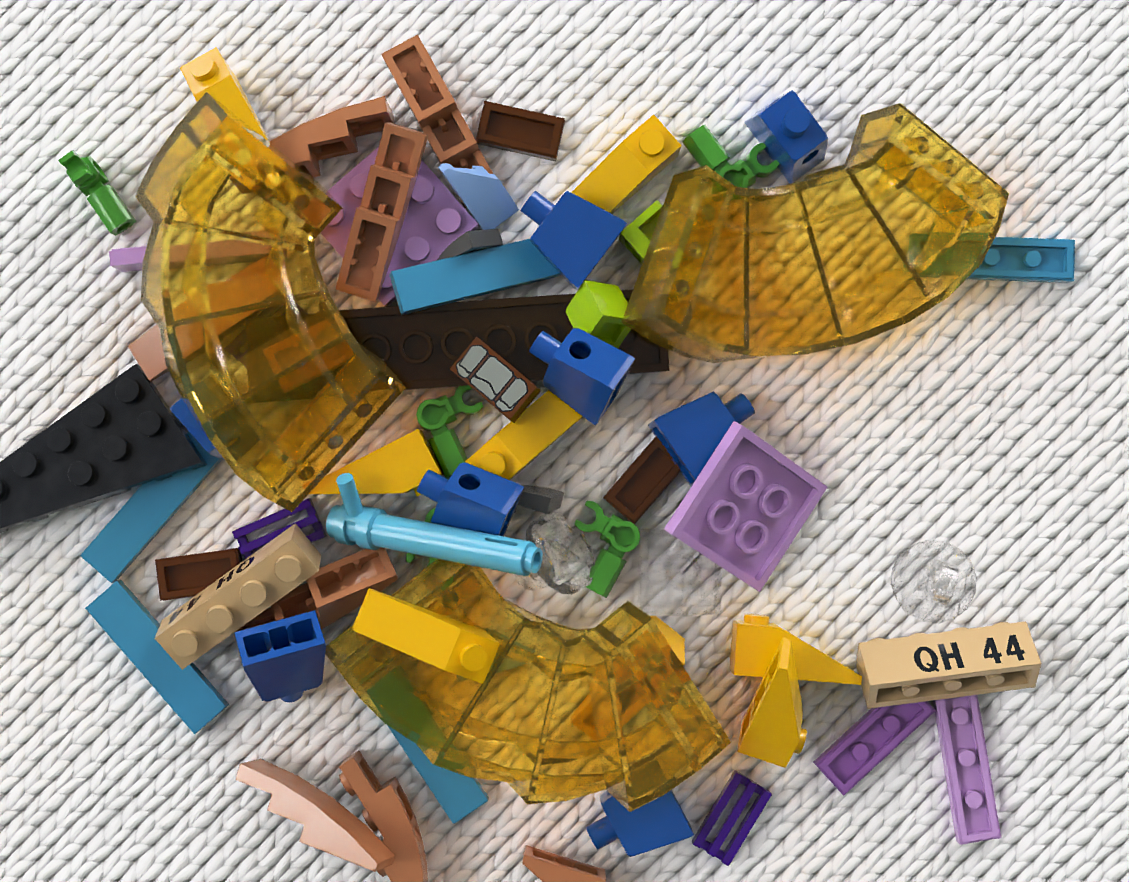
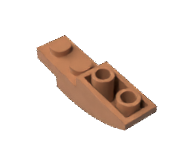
M358 750L341 763L339 768L342 773L339 774V778L345 790L351 796L356 794L365 807L362 810V815L370 829L374 832L380 831L382 835L378 838L395 855L392 865L377 872L382 877L387 875L391 882H428L423 840L406 794L396 777L381 785Z

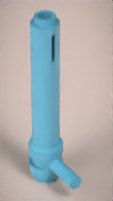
M344 473L336 479L344 504L341 506L336 505L330 510L326 521V531L331 538H334L340 544L351 546L357 544L360 548L370 550L386 548L521 576H528L531 573L536 574L541 567L543 553L541 548L536 547L534 542L388 515L384 509L362 506L352 474Z

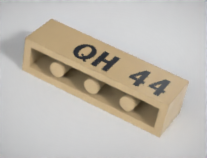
M293 524L161 621L155 640L183 670L317 573L320 567V552L297 524Z
M1025 621L1017 623L999 622L992 626L970 629L960 627L947 632L931 634L915 633L908 637L892 639H871L868 642L858 643L856 669L858 674L862 676L861 687L867 709L1034 688L1036 687L1042 663Z

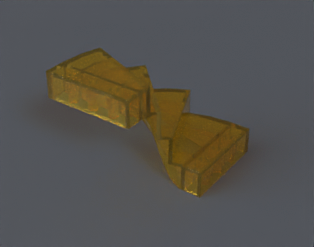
M206 92L180 121L156 154L135 195L153 220L142 263L141 302L160 329L165 364L179 395L209 440L238 477L266 499L293 512L406 387L381 358L356 341L337 309L315 258V238L342 210V206L318 181Z
M901 103L862 114L845 164L808 174L802 181L797 183L758 189L736 187L707 165L675 174L622 323L653 343L677 354L710 363L805 355L861 342L908 323L942 302L982 264L999 231L1009 193Z
M437 559L391 596L485 630L495 638L500 645L483 684L442 670L352 630L353 625L326 646L325 655L358 697L385 724L416 743L433 765L470 778L507 782L526 804L568 801L607 790L621 805L631 812L668 793L698 772L731 743L653 618L629 601L624 603L595 628L574 629L554 623L512 603L498 593L481 567Z

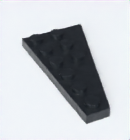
M135 364L0 462V533L29 521L36 522L48 518L50 514L65 509L72 510L130 491L132 487L153 480L160 481L172 477L174 473L190 468L197 469L207 465L153 382L148 380L140 365Z

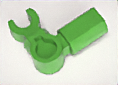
M702 125L683 140L684 146L707 176L711 174L715 179L713 189L716 196L726 202L738 199L746 189L756 183V177H768L779 165L777 160L767 166L761 165L758 162L757 155L766 148L764 143L754 146L747 155L746 161L738 160L733 165H730L728 162L730 157L706 125Z
M72 150L58 159L60 164L67 169L66 173L75 186L84 195H90L87 198L88 202L111 234L116 236L136 222L115 189L109 184L105 185L109 180L91 156L80 157Z
M469 385L459 386L452 397L447 398L445 394L436 399L425 400L417 409L418 424L425 431L431 432L432 438L428 442L445 478L451 477L458 465L465 463L468 459L455 430H448L446 425L456 421V415L460 413L474 415L483 408L482 402L472 406L464 404L462 396L466 392L473 390Z
M586 501L585 506L593 509L596 513L595 521L591 524H585L576 519L574 524L583 532L597 531L601 533L599 539L610 544L607 550L601 548L582 585L607 598L627 562L622 558L625 552L635 549L639 544L640 532L632 522L626 521L615 514H612L611 518L604 515L603 509L599 504L593 501Z

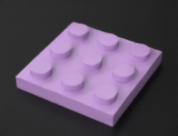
M379 146L303 212L342 258H344L355 211L361 205L370 166L375 164ZM421 160L405 219L378 297L385 307H388L396 300L389 276L391 271L436 261L442 252L458 237L467 231H475L479 227L475 219L423 160Z
M734 421L664 530L760 592L826 491L827 486L746 427Z

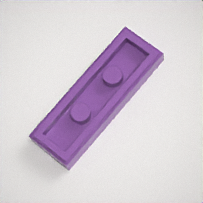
M928 701L871 708L813 763L844 796L936 710Z

